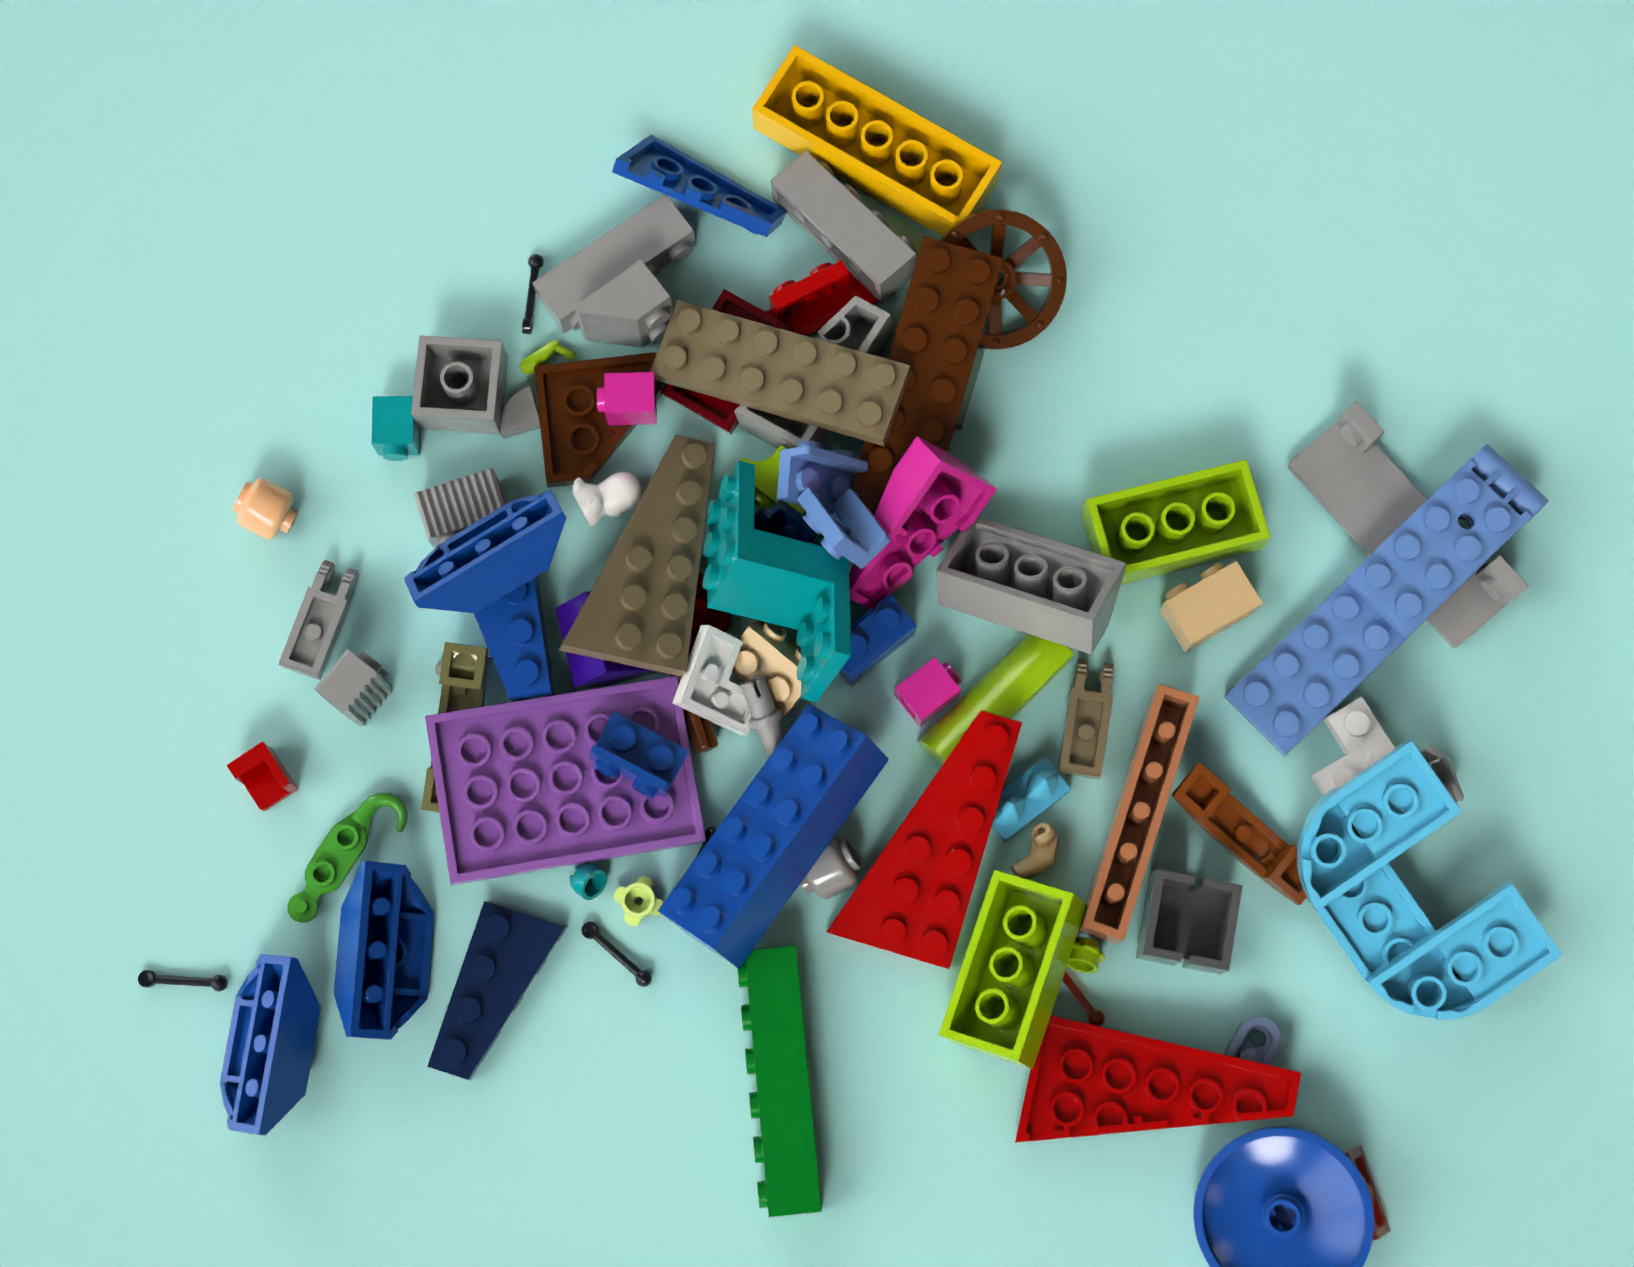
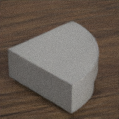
M530 386L516 392L505 404L500 419L502 438L540 428V418Z

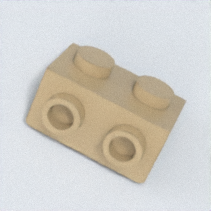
M758 620L749 625L739 639L743 643L732 673L742 681L748 679L752 683V677L765 675V681L775 708L781 709L782 715L787 716L801 699V681L797 680V667L801 659V647H798L786 637L787 633L780 625Z

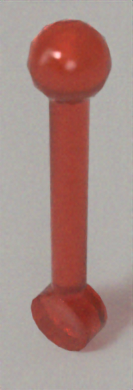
M1065 971L1062 981L1087 1012L1089 1023L1101 1026L1105 1021L1103 1012L1094 1009Z

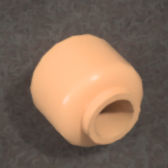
M263 478L256 480L253 484L246 482L232 511L238 513L236 517L238 525L265 539L274 538L280 530L288 533L298 514V511L291 508L294 502L293 494Z

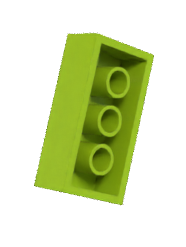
M1247 459L1086 499L1081 510V516L1092 552L1126 562L1121 585L1262 550L1271 538Z
M994 870L938 1035L955 1044L1033 1069L1087 904L1074 893Z

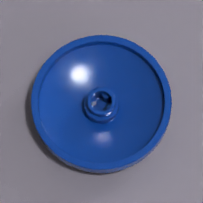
M1273 1126L1256 1129L1235 1138L1225 1145L1210 1161L1202 1174L1195 1194L1194 1227L1198 1244L1210 1267H1363L1373 1240L1374 1209L1365 1179L1354 1162L1343 1150L1326 1138L1311 1131L1288 1126Z

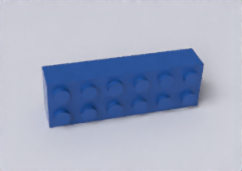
M808 703L658 911L683 932L740 969L889 761V758L868 736Z

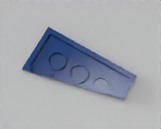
M653 135L648 136L616 158L612 173L765 237L782 224L787 210Z

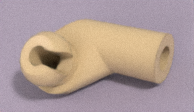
M1038 823L1033 827L1029 855L1010 865L1015 876L1028 880L1054 864L1059 839L1053 826L1048 823Z

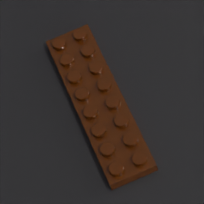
M923 237L888 358L910 365L912 372L885 447L864 441L859 460L868 462V471L855 473L851 489L859 495L873 515L877 510L894 468L917 436L948 452L1004 258L933 238Z

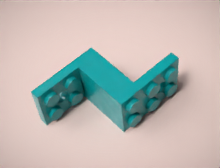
M739 460L731 475L726 474L723 477L716 500H710L707 505L705 524L709 525V533L704 543L703 554L708 557V566L702 583L703 589L707 590V608L798 630L796 643L797 646L801 647V659L797 667V680L801 681V699L818 702L851 656L849 560L844 556L837 560L822 546L754 529L755 464Z

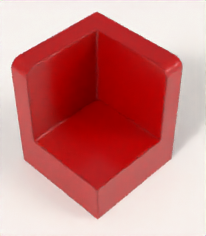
M263 741L226 765L234 778L244 784L258 808L262 811H267L298 790L297 785L274 750Z

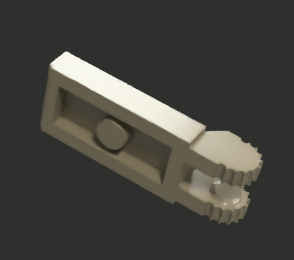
M1078 658L1073 688L1069 692L1058 773L1094 779L1101 778L1113 699L1110 691L1114 664L1104 663L1099 674V692L1084 690L1089 670L1088 660Z

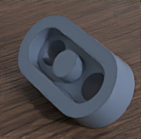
M1262 1016L1248 1018L1239 1025L1223 1055L1271 1065L1281 1046V1032L1278 1026L1269 1018ZM1255 1030L1261 1032L1264 1036V1042L1260 1047H1255L1250 1042V1035Z

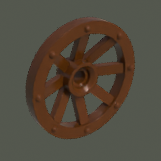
M989 209L964 217L949 228L940 241L978 251L965 236L979 228L992 225L990 255L1003 258L1006 225L1022 229L1032 236L1006 259H1003L1000 270L1001 278L996 284L988 312V333H982L978 346L985 349H1007L1030 341L1044 331L1052 322L1064 299L1067 272L1064 257L1058 243L1043 225L1017 211ZM1042 247L1048 259L1050 274L1015 271L1019 264ZM1016 285L1049 287L1046 300L1038 313L1016 292ZM1006 298L1028 322L1017 329L1001 333V299Z

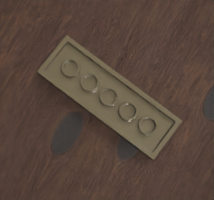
M677 300L650 372H654L655 379L663 383L884 447L912 372L910 365L680 300Z

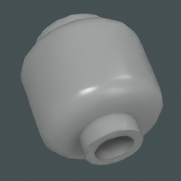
M833 837L800 883L806 893L810 894L814 891L819 897L830 899L857 882L859 877L858 870L862 868V864L851 843L845 838L839 840Z

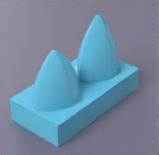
M1046 757L1002 789L992 828L1003 842L1010 839L1072 790Z

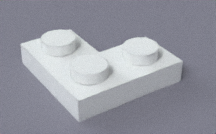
M701 625L687 661L686 672L682 675L672 703L736 734L749 735L751 730L749 720L752 718L740 686L729 681L743 641L711 625Z
M1363 697L1358 698L1323 720L1345 756L1313 774L1311 778L1324 796L1332 788H1339L1395 749Z

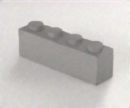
M805 151L770 180L773 201L781 208L787 210V214L838 262L843 260L849 273L881 303L912 278L917 262V251L914 245L905 236L901 235L898 237L890 230L887 220L877 210L871 212L862 203L861 197L849 184L843 186L835 178L834 172L824 160H815Z
M664 194L532 282L536 296L564 334L572 328L578 330L580 326L574 309L575 305L640 259L655 277L660 273V269L669 263L681 262L691 254L693 247L696 246L694 230L671 199Z

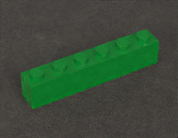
M796 945L752 950L740 969L737 968L739 988L748 987L749 1004L741 1005L743 1031L752 1030L753 1048H745L747 1075L756 1074L757 1092H749L751 1119L760 1118L761 1136L753 1137L755 1163H764L765 1181H757L759 1208H768L769 1217L822 1212Z

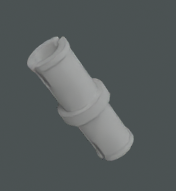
M758 675L751 678L753 683L747 679L741 682L739 686L743 691L752 718L749 720L752 729H757L768 760L776 749V745L778 746L784 738L785 732L780 721L783 719L781 709L775 708L765 681V675Z

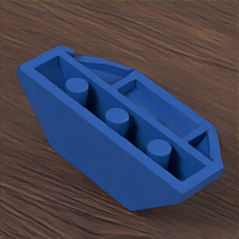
M551 489L542 492L540 495H530L510 501L437 545L420 562L416 571H411L404 578L416 606L426 609L477 613L485 607L497 603L503 596L521 585L533 581L538 575L548 570L567 518Z
M362 861L341 906L333 994L346 1037L391 1040L398 1032V1029L428 999L434 911L420 888L410 877L411 873L406 865Z
M260 954L256 961V967L247 976L235 997L220 1078L223 1103L229 1116L227 1119L228 1130L266 1136L306 1095L321 1006L298 958Z

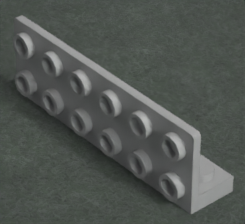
M1356 401L1344 411L1331 428L1291 460L1287 467L1369 556L1427 499L1375 444L1385 431ZM1499 555L1489 565L1485 563L1427 621L1452 648H1457L1529 586Z

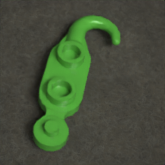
M391 793L371 795L361 803L357 810L331 828L306 867V888L289 900L287 911L293 920L300 923L312 921L319 911L320 897L335 892L343 884L366 848L371 820L379 808L384 806L393 808L398 815L396 830L398 832L404 830L408 821V811L405 803L398 796Z

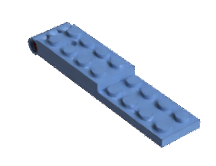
M1486 444L1225 695V699L1285 757L1524 527L1549 500L1489 444ZM1458 520H1466L1470 524V529L1460 527Z

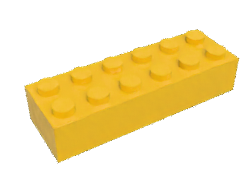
M796 45L793 46L752 108L754 130L798 155L807 151L815 160H824L830 166L835 176L940 236H943L949 228L964 217L979 212L999 181L1002 166L1000 160Z

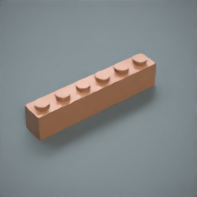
M1158 684L1152 692L1086 899L1087 906L1078 932L1117 945L1124 941L1200 697L1162 684Z

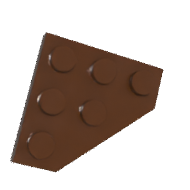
M656 352L534 366L545 476L548 488L573 485L578 477L584 482L589 483L637 426H608L605 412H598L597 387H604V373L650 372ZM656 380L658 400L661 397L660 381Z

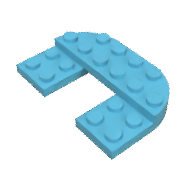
M1407 740L1339 788H1332L1316 803L1306 818L1300 833L1297 847L1298 875L1303 891L1311 906L1360 976L1375 993L1395 1008L1410 1015L1436 1018L1437 1020L1456 1019L1474 1014L1491 1005L1562 956V953L1515 886L1510 882L1496 889L1437 931L1435 930L1389 862L1462 813V811L1413 741Z

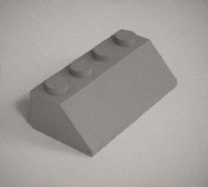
M977 517L971 526L964 532H960L936 570L938 605L1092 655L1109 626L1125 573L1126 562Z

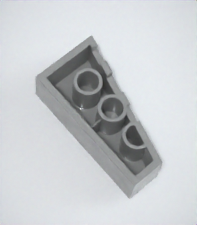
M854 296L818 331V336L815 339L872 355L882 354L894 335L891 314ZM743 405L734 410L741 429L777 449L780 445L786 449L798 447V442L815 441L824 444L832 432Z

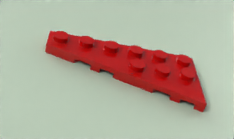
M983 710L979 711L826 933L950 969L1022 722Z
M1051 1015L1034 1067L1030 1069L1015 1143L1293 1117L1301 1072Z

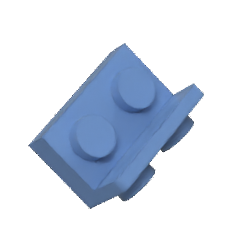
M800 441L798 442V447L780 450L776 499L801 506L797 498L809 487L833 505L848 489H851L853 473L868 471V462L854 458V453L851 451H827L823 449V444L820 442Z

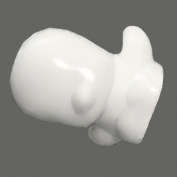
M619 472L609 476L598 485L586 483L578 477L574 481L572 494L590 527H593L605 515L619 518L623 512L636 507L643 495V489L633 474Z

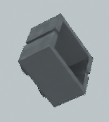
M1162 869L1154 870L1149 875L1136 958L1173 966L1182 962L1183 959V968L1219 975L1228 972L1243 885L1203 878L1195 884V890H1190L1188 888L1194 885L1195 876Z

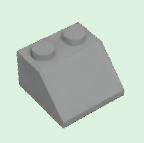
M641 259L574 306L581 333L587 341L641 348L650 342L656 344L662 341L673 313L671 296Z

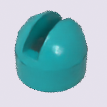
M592 863L578 864L575 867L577 871L569 877L570 886L575 893L585 900L595 899L602 893L607 884V873Z

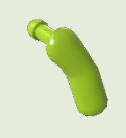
M553 340L524 358L520 362V369L524 374L529 375L535 372L534 366L545 365L554 352L572 361L576 353L559 345L560 340Z

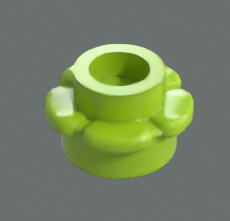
M1076 937L1067 967L1082 973H1095L1098 971L1099 962L1105 960V954L1100 952L1098 949L1099 944L1096 941L1085 937Z

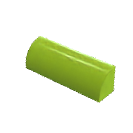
M1027 634L917 742L942 766L980 710L1012 719L1071 661L1074 653L1067 646Z

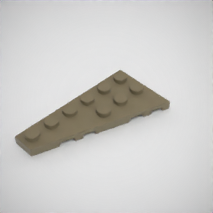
M675 435L595 581L585 603L575 618L572 627L562 642L559 651L681 677L686 672L715 444Z

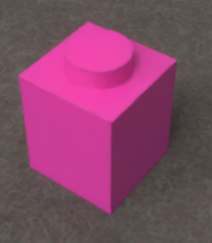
M654 372L604 373V387H597L598 412H605L608 426L657 424V384Z
M934 657L896 686L894 696L916 724L921 727L959 698L961 688L958 684L961 683V679L949 663L946 662L941 665L937 658Z

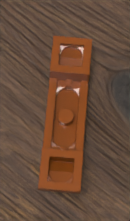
M1197 762L1171 794L1172 797L1204 831L1233 857L1296 905H1301L1306 895L1298 875L1297 847L1295 845H1288L1234 798L1229 793L1231 789L1202 763Z

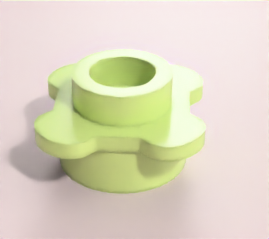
M641 876L637 879L636 883L630 884L626 888L619 887L614 893V900L616 903L621 904L625 912L624 921L630 926H638L641 920L649 915L658 916L661 914L658 909L663 902L656 898L652 889L654 883L649 877ZM637 897H641L643 899V903L641 905L635 904V899Z

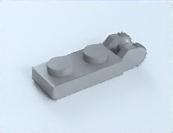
M328 560L322 562L312 587L307 589L279 660V665L282 668L321 680L351 604L349 600L353 596L359 578L358 570L348 568L342 577L336 596L326 593L335 572L334 562Z

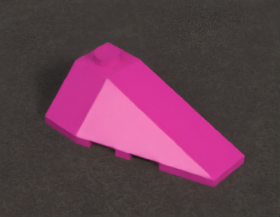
M917 436L894 468L874 514V517L890 536L891 540L863 569L853 564L849 574L850 600L875 610L876 604L887 595H892L912 577V569L929 554L934 558L943 550V547L940 545L958 528L964 532L971 526L997 491V488L947 451Z

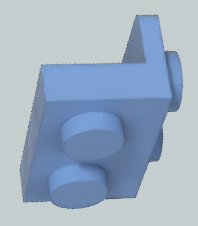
M809 487L797 498L806 511V514L803 516L804 521L816 533L822 534L825 537L821 541L822 546L837 560L844 556L863 569L891 540L890 536L859 495L852 489H848L833 505Z

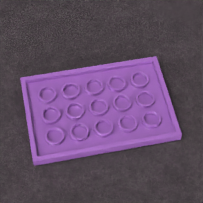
M677 676L425 716L451 886L706 842L683 708L672 703L679 686ZM613 712L689 750L665 798L656 794L654 799L649 798L631 787L633 781L618 774L616 779L608 777L593 767L595 761L589 759L590 751L599 740Z

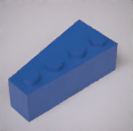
M537 576L533 581L525 583L503 596L497 603L474 613L511 702L555 695L539 579Z

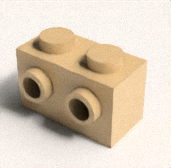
M1237 561L1224 567L1222 562H1219L1200 574L1203 579L1191 587L1184 582L1165 594L1167 600L1159 611L1184 652L1189 651L1254 614L1263 604Z

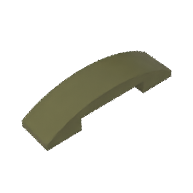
M445 642L439 680L442 688L438 714L484 707L488 648ZM431 759V767H428L426 772L421 810L439 812Z

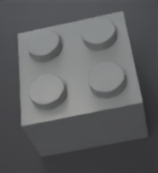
M419 335L411 415L419 429L500 434V419L503 410L508 361L502 341Z

